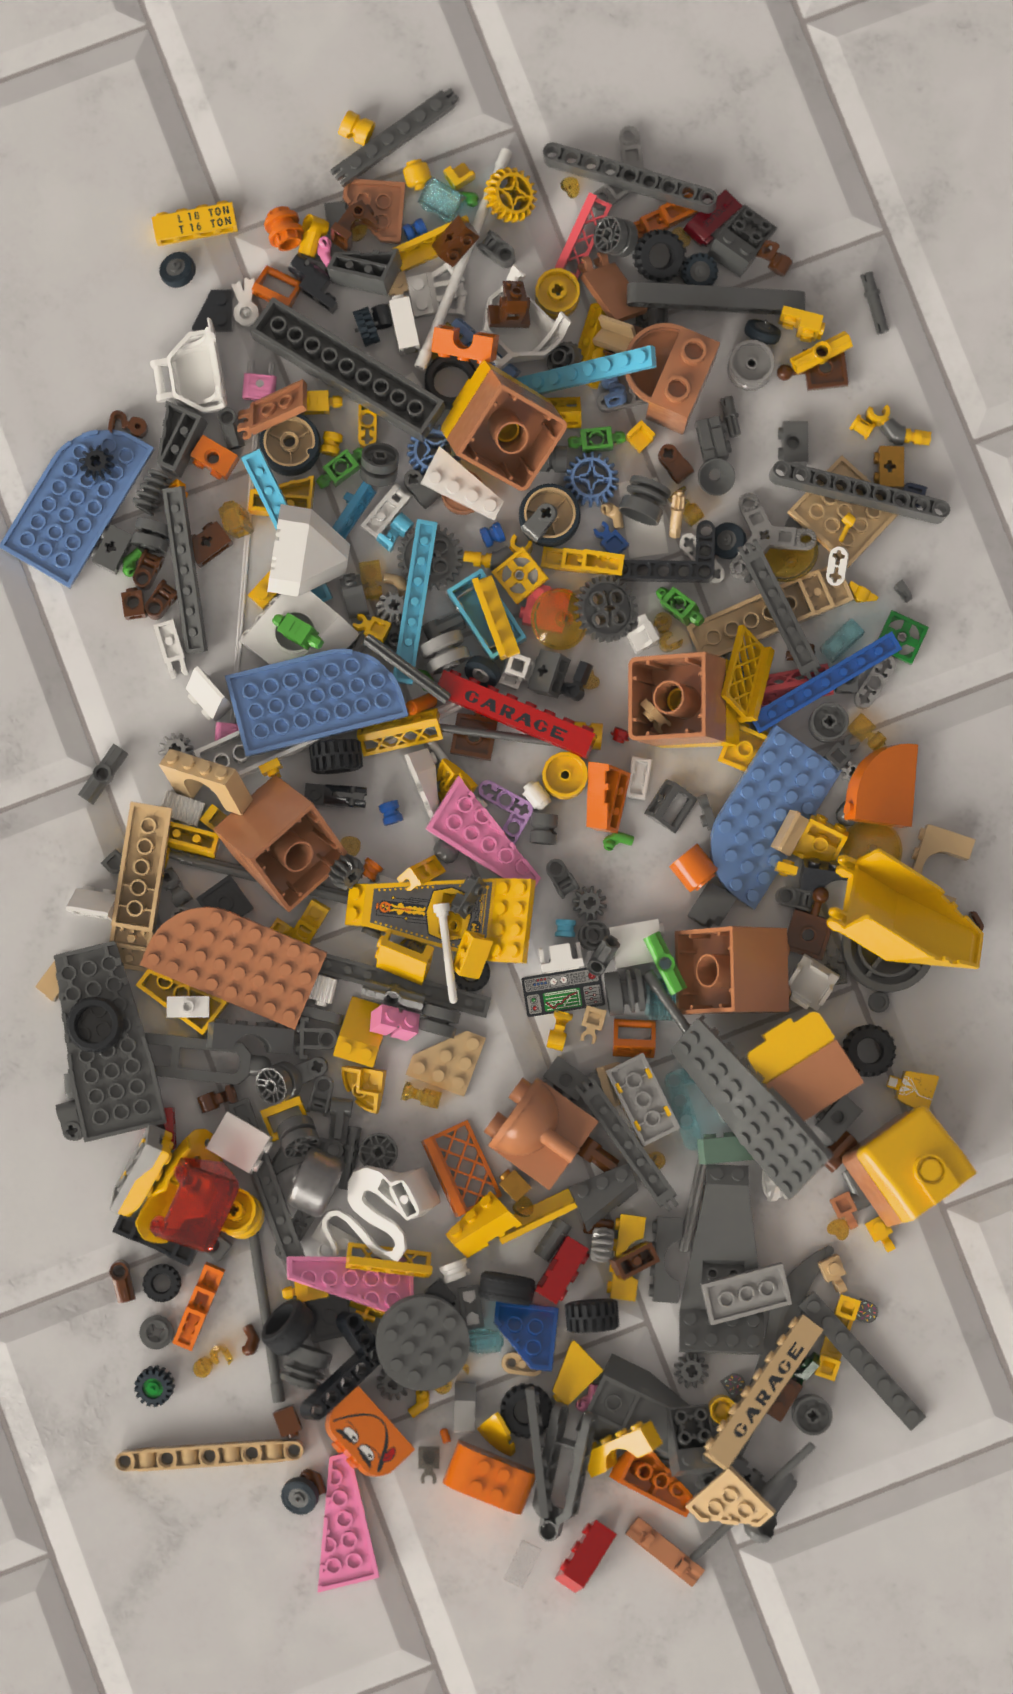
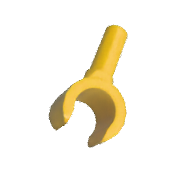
M849 512L842 519L846 526L838 540L840 542L844 541L849 529L856 521L855 516Z

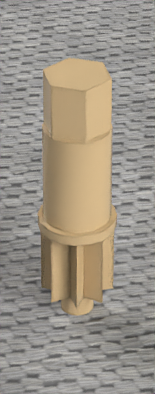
M677 490V493H674L672 496L669 537L674 539L680 538L683 512L685 511L686 495H683L682 490Z

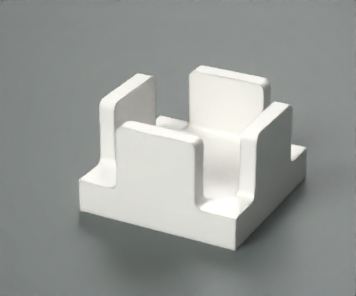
M575 942L577 959L572 958L569 943L550 946L548 949L550 963H545L543 948H538L541 973L548 974L583 968L584 963L580 942Z
M804 954L788 978V984L791 988L789 999L806 1010L811 1007L818 1011L831 994L840 975Z

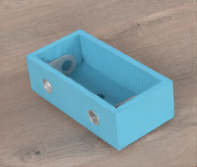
M481 568L449 588L447 595L487 657L494 662L500 657L487 621L484 619V613L472 583V579L478 577V580L487 577ZM501 599L517 645L519 646L526 641V636Z

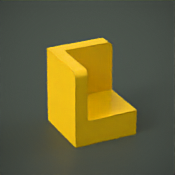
M464 162L454 169L449 166L443 170L444 178L454 191H459L475 180V172L473 170L470 171Z
M640 420L627 433L626 440L641 453L654 441L656 434Z
M211 804L200 818V821L214 831L213 829L227 815Z

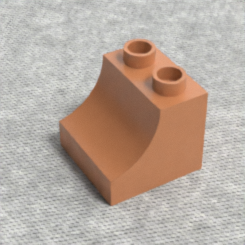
M729 926L675 931V964L687 988L676 993V1006L684 1015L789 1012L791 988L788 984L790 947L787 942V928Z

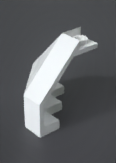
M281 504L267 592L298 597L345 574L350 543L312 509Z

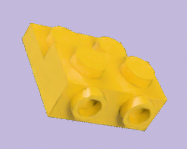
M785 305L782 308L778 324L782 325L785 329H797L795 337L807 343L821 339L826 323L822 322L824 315Z
M740 723L739 744L723 746L717 761L745 772L769 733L766 731L758 733L757 730L749 729V724Z
M811 814L809 822L792 854L801 859L818 858L821 861L828 862L836 860L848 838L849 832L846 831L847 828L842 824L835 823L833 825L828 823V818L821 814L816 816Z

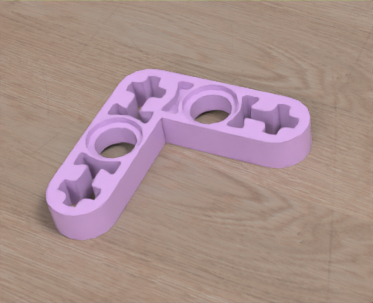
M485 780L478 787L479 795L486 801L510 813L502 830L509 837L515 838L513 841L515 845L532 815L533 807L527 800L490 780ZM491 785V790L495 793L497 789L501 790L497 795L496 801L492 800L494 795L491 793L483 794V786ZM504 794L509 795L512 799L511 803L507 806L502 805L499 800ZM515 799L519 800L517 805L521 807L524 805L528 806V814L520 815V810L516 807L514 811L510 810L514 805ZM511 822L517 823L520 827L516 834L508 831L507 827Z

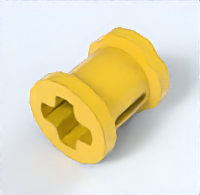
M858 414L849 429L851 431L855 430L864 436L863 439L866 440L876 424L867 422Z

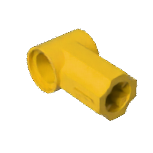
M308 214L302 222L304 234L298 253L316 258L319 239L328 233L329 222L315 215Z

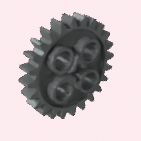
M439 524L437 525L433 549L432 575H429L428 581L429 591L432 590L433 585L440 590L441 583L447 587V580L449 579L454 582L452 575L460 574L456 567H463V564L458 562V560H462L464 557L458 554L463 551V548L456 547L459 544V539L452 540L454 533L447 535L448 528L440 531ZM413 528V535L406 533L408 540L401 539L404 547H398V551L402 554L397 555V559L403 560L398 564V568H404L401 571V575L409 573L415 528ZM438 543H444L446 549L439 552L435 549V546ZM443 563L446 565V569L443 572H438L435 570L436 564Z
M605 575L599 576V579L597 577L591 578V581H586L585 586L579 588L582 594L575 595L579 599V602L573 603V605L578 607V610H575L573 613L579 614L575 621L582 622L579 629L586 628L585 635L592 634V640L598 638L599 642H605L606 640L607 643L613 642V640H620V636L625 637L627 636L626 631L632 630L629 624L636 623L632 619V616L638 615V613L633 611V608L638 607V605L632 604L636 596L630 597L629 594L632 592V589L625 590L627 583L620 584V578L613 580V576L605 577ZM612 593L616 597L615 602L612 600ZM594 595L597 597V604L593 601ZM615 614L618 616V623L614 619ZM596 616L600 619L599 625L596 623Z

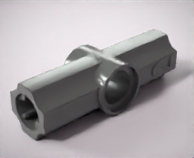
M113 743L99 765L94 768L92 775L78 795L94 805L106 786L113 780L115 773L129 754ZM102 769L108 770V777L106 779H99L98 777Z
M365 979L360 997L381 1002L384 1005L395 1008L400 1007L421 1013L426 994L403 989L397 983L388 985ZM394 993L398 998H391L389 994Z

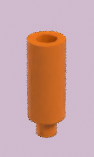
M427 693L406 702L408 714L415 715L437 705V698Z

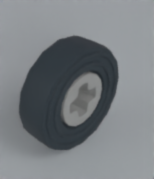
M484 656L471 657L464 668L468 679L469 677L481 682V686L486 688L488 685L495 687L501 678L499 667L492 660Z

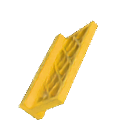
M745 625L738 626L721 692V697L737 712L736 719L740 723L758 721L775 652L771 646L764 647ZM741 666H743V671H744V675H745L744 677H743V673H742Z

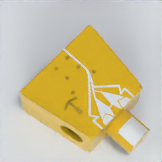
M903 1071L901 1078L890 1075L886 1087L897 1090L895 1099L913 1109L920 1106H925L929 1109L939 1076Z

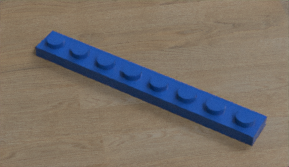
M891 631L761 708L758 721H752L757 732L765 731L902 650L893 632Z

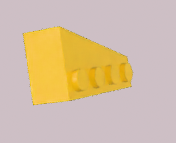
M150 969L146 970L136 984L138 988L165 1008H167V996H209V1018H180L203 1036L208 1031V1022H215V1019H218L229 1004L225 1000Z

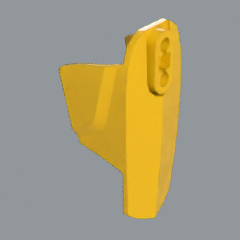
M194 1129L183 1139L173 1152L169 1163L163 1168L161 1178L155 1182L152 1194L149 1198L147 1197L135 1221L136 1228L144 1240L153 1243H167L186 1218L202 1217L207 1212L213 1210L235 1183L236 1178L232 1171L223 1163V1158L206 1149L205 1140L209 1139L210 1142L214 1135L207 1129ZM198 1156V1161L193 1163L194 1157Z

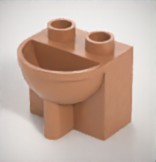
M654 324L636 334L626 351L649 345L655 346L657 367L626 374L625 378L632 391L639 398L649 403L645 419L683 435L715 362L720 342L677 324Z
M522 1077L508 1097L517 1104L508 1118L498 1111L483 1132L493 1138L488 1144L490 1148L550 1191L599 1121L537 1077L533 1083H530Z

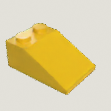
M352 996L333 1056L374 1068L384 1035L370 1032L371 1012L378 1008L380 1004Z

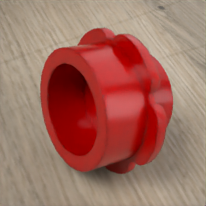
M615 727L613 732H610L613 735L612 739L616 742L624 744V741H629L628 731L622 728Z

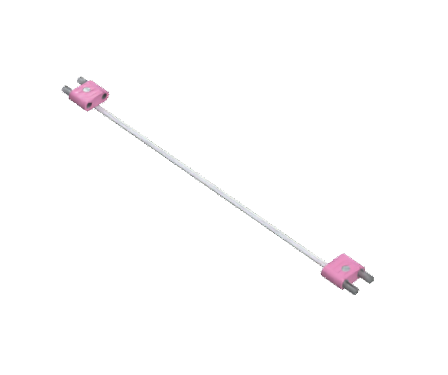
M249 360L247 363V373L244 374L242 399L256 401L276 392L277 377L274 376L275 363L272 362L271 375V362L268 363L267 375L254 374L255 362L252 361L250 373L251 360ZM259 433L252 436L251 452L258 448ZM250 476L234 673L240 672L242 643L239 640L243 634L252 515L248 511L250 489H254ZM233 708L230 711V723L216 722L215 741L239 730Z

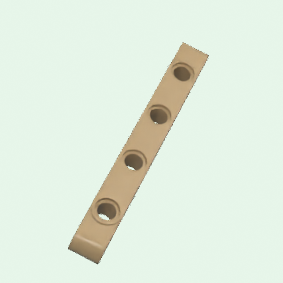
M267 1439L146 1447L122 1451L117 1455L115 1465L120 1471L126 1472L277 1463L298 1460L303 1455L305 1447L299 1439ZM292 1444L298 1445L300 1453L297 1455L291 1454L289 1446ZM249 1447L256 1448L258 1456L254 1458L249 1457L247 1449ZM206 1450L215 1452L216 1457L214 1460L206 1459ZM164 1453L172 1454V1463L164 1462ZM127 1455L131 1459V1464L124 1466L120 1461L121 1456Z

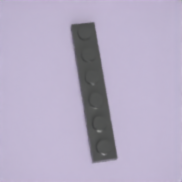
M533 1386L525 1387L539 1514L540 1519L549 1518L548 1512L552 1511L551 1498H546V1490H550L549 1479L544 1477L543 1469H547L546 1456L541 1454V1448L545 1447L544 1435H539L538 1426H542L541 1413H537L536 1405H540L539 1392H534Z

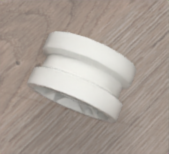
M466 1257L439 1267L440 1272L444 1275V1283L457 1280L472 1273L470 1268H467L466 1264L468 1261Z

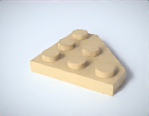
M465 1031L456 1035L454 1039L449 1038L412 1056L406 1075L464 1097L486 1038Z
M731 1465L688 1501L685 1506L700 1522L719 1521L721 1524L732 1525L743 1523L751 1524V1526L760 1527L776 1511Z

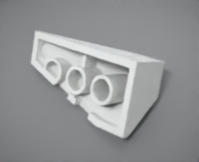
M428 748L408 753L404 757L431 820L439 807L435 767L438 761L434 752L430 753Z

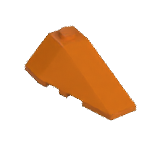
M626 1451L618 1457L617 1464L614 1465L609 1475L610 1478L687 1517L689 1510L685 1506L693 1498V1495L676 1477H672L671 1470L663 1464L654 1452L636 1458L631 1452Z

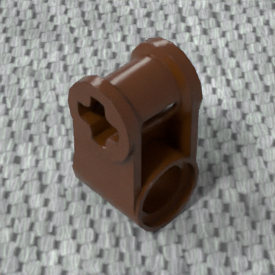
M666 444L661 447L658 453V460L676 484L681 483L694 472L690 463L674 445ZM665 452L672 453L671 459L669 457L664 458Z
M144 549L133 574V581L139 590L146 591L152 587L164 563V556H156L149 553L148 549ZM140 576H147L148 581L141 584L138 582Z
M165 579L157 585L154 593L145 604L147 615L153 620L161 619L170 606L178 599L177 590L168 585ZM153 605H159L160 611L151 613L150 608Z

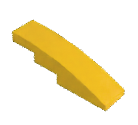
M543 546L540 567L569 572L622 576L625 555L588 549H559Z

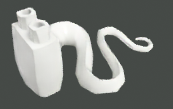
M369 1165L355 1169L348 1180V1202L352 1209L367 1222L388 1233L394 1239L395 1247L392 1251H386L381 1248L352 1215L339 1208L327 1211L321 1220L322 1229L333 1249L331 1257H338L339 1247L331 1231L329 1220L331 1217L339 1216L351 1226L374 1255L382 1260L399 1261L407 1250L405 1232L395 1221L380 1213L367 1202L366 1192L372 1191L406 1220H413L426 1214L441 1202L439 1199L440 1195L434 1189L430 1176L423 1167L404 1172H396ZM325 1243L321 1244L318 1248L317 1253L319 1257H325L321 1253V1248Z

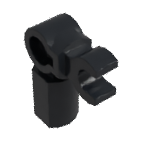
M580 661L572 679L573 683L563 682L559 695L563 694L574 701L583 699L585 694L583 686L586 685L593 665Z

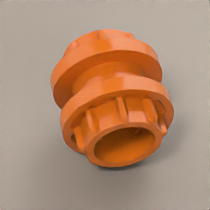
M280 206L272 209L267 214L264 222L265 230L269 233L270 244L280 251L292 250L301 243L304 230L298 224L300 219L296 211L290 210L286 206Z

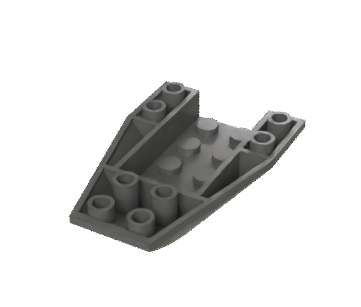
M612 1353L586 1411L598 1415L594 1439L599 1442L607 1435L616 1436L615 1433L623 1428H626L627 1431L630 1430V1426L639 1421L646 1423L651 1420L663 1442L652 1452L659 1459L669 1461L667 1409L690 1405L651 1372ZM584 1413L575 1429L576 1431L581 1429ZM712 1425L713 1433L715 1434L716 1427Z

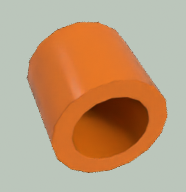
M698 843L669 866L689 892L698 891L715 877L714 873L718 871V868Z

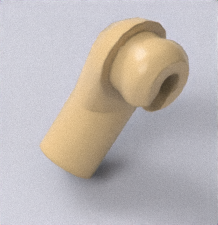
M610 502L601 505V512L613 519L614 529H623V517L618 509L619 507Z
M385 573L383 583L395 585L400 597L405 595L407 581L404 577Z

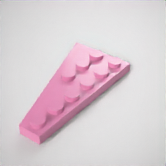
M457 776L425 829L500 878L536 880V887L541 877L516 849L517 847L504 834L505 832L485 807L480 804L473 792L464 784L461 777Z
M287 1257V1279L376 1310L386 1312L397 1301L414 1295L413 1276L345 1268L346 1257ZM400 1258L398 1262H406L407 1260Z
M344 1453L329 1457L318 1592L380 1577L356 1472L345 1461L348 1457Z

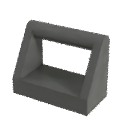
M666 779L644 814L676 834L698 799L676 782ZM679 792L687 797L688 800L672 825H670L662 817Z

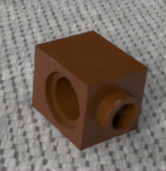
M128 588L126 592L121 593L126 620L147 617L142 590ZM131 599H138L139 604L137 607H129Z
M294 1404L273 1412L281 1437L287 1436L290 1439L299 1435V1431L303 1427Z

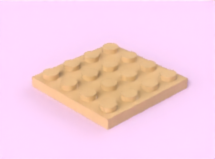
M842 455L827 470V472L871 482ZM818 479L816 481L818 485L824 486L821 480ZM836 484L838 490H844L841 485ZM855 489L858 495L863 496L861 490ZM808 492L787 512L800 526L815 532L817 541L829 552L837 546L845 547L849 552L847 568L898 516L897 514ZM875 494L878 500L883 501V497L881 495ZM849 512L855 516L856 521L849 529L844 541L840 542L838 540L846 526L842 519ZM841 550L834 553V557H837L839 561L845 558V555L841 554Z

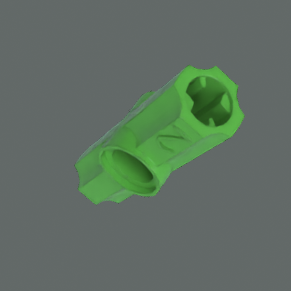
M660 931L644 938L643 940L670 995L687 988ZM666 957L670 960L671 965L668 969L661 968L659 964L661 958Z

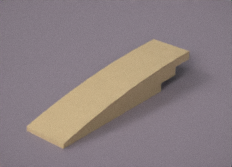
M827 567L785 582L780 587L800 624L853 601L854 597L846 579L838 586L829 584L826 579ZM836 567L835 573L831 574L835 582L842 578L838 574V567ZM761 594L704 618L701 626L694 624L686 626L697 652H708L719 657L732 652L739 625H745L758 641L779 633Z
M130 802L109 941L117 943L125 969L146 972L148 969L141 966L140 963L156 930L172 808Z

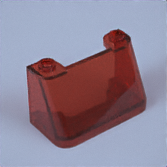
M181 1157L174 1169V1175L180 1184L166 1217L157 1215L151 1221L149 1230L156 1237L200 1252H210L217 1241L238 1194L239 1183L223 1162Z

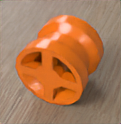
M367 857L363 865L365 870L362 875L375 882L377 874L381 873L384 869Z

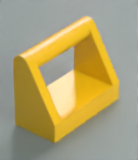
M301 1096L260 1111L269 1135L273 1137L272 1142L279 1140L277 1132L274 1133L268 1117L299 1106L302 1115L308 1116Z

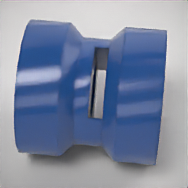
M422 218L416 219L413 224L402 226L408 241L428 232Z
M499 522L493 523L489 527L490 529L486 527L479 529L486 548L492 547L494 541L500 543L506 541Z
M398 800L389 801L378 806L380 812L384 814L382 819L384 826L404 820L402 814L397 810L399 808Z

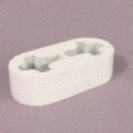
M843 546L833 548L829 554L826 579L833 586L842 584L846 578L849 552ZM841 550V554L845 555V558L840 559V563L836 564L837 557H834V553ZM836 567L839 568L838 574L842 577L837 582L831 577V574L835 573Z

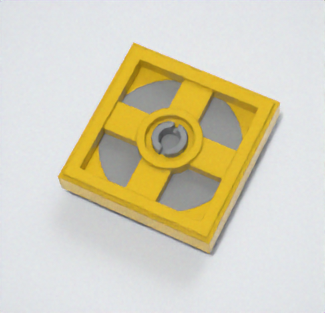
M524 546L491 572L517 605L549 580L548 576Z

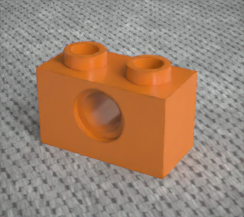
M204 435L201 436L190 454L193 460L192 464L202 470L204 467L211 471L210 474L219 480L221 478L227 480L239 461L237 454ZM210 456H219V460L216 463L208 462Z

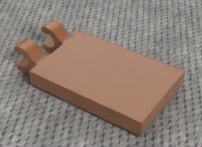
M597 252L598 258L593 260L594 264L598 267L596 269L593 268L592 260L589 256L581 258L583 263L577 265L579 271L583 273L580 279L608 317L623 322L646 313L648 308L627 306V284L629 282L615 262L609 263L607 254Z
M301 379L250 403V408L240 410L237 418L246 419L243 420V423L237 425V432L246 431L243 433V439L247 440L251 437L252 433L255 435L307 411L306 382Z

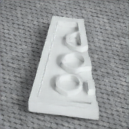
M440 446L438 447L421 484L495 521L504 501Z

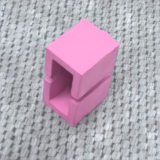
M382 1004L371 1012L370 1032L385 1036L390 1034V1037L408 1041L418 1034L420 1014L406 1010L399 1012V1008Z

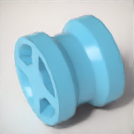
M556 919V937H575L574 926L576 925V920Z

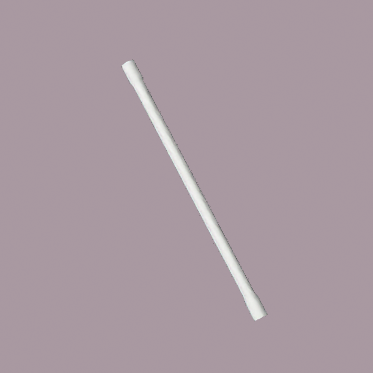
M506 148L501 149L493 173L508 166L513 154L512 151ZM486 192L472 223L478 235L489 211V208L486 207L489 201L484 200V197L488 195ZM475 243L455 265L423 348L420 350L414 367L418 370L426 371L432 356L434 327L444 323Z

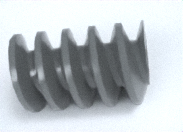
M148 469L151 477H144L147 484H140L143 491L138 490L136 494L139 498L134 497L132 501L138 509L154 516L150 509L158 508L154 502L162 501L158 494H163V486H170L166 479H172L158 470Z

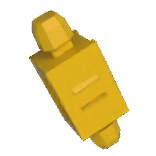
M328 390L307 391V411L300 414H330V407H333V409L342 407L343 399L337 395L329 397Z
M295 1281V1287L288 1286L282 1289L284 1299H294L293 1296H297V1299L301 1302L329 1297L327 1292Z

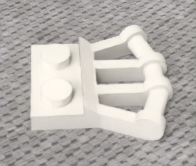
M445 263L433 272L406 277L414 319L436 315L439 303H441L443 295L437 296L436 289L446 288L449 280L434 282V279L447 271L452 275L455 266L452 267ZM463 276L453 300H457L456 308H449L447 315L465 317L466 311L464 307L468 293L464 289L465 278Z

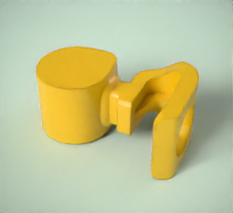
M555 1010V1028L550 1029L546 1047L563 1051L567 1036L564 1032L567 1022L572 1020L573 1014Z

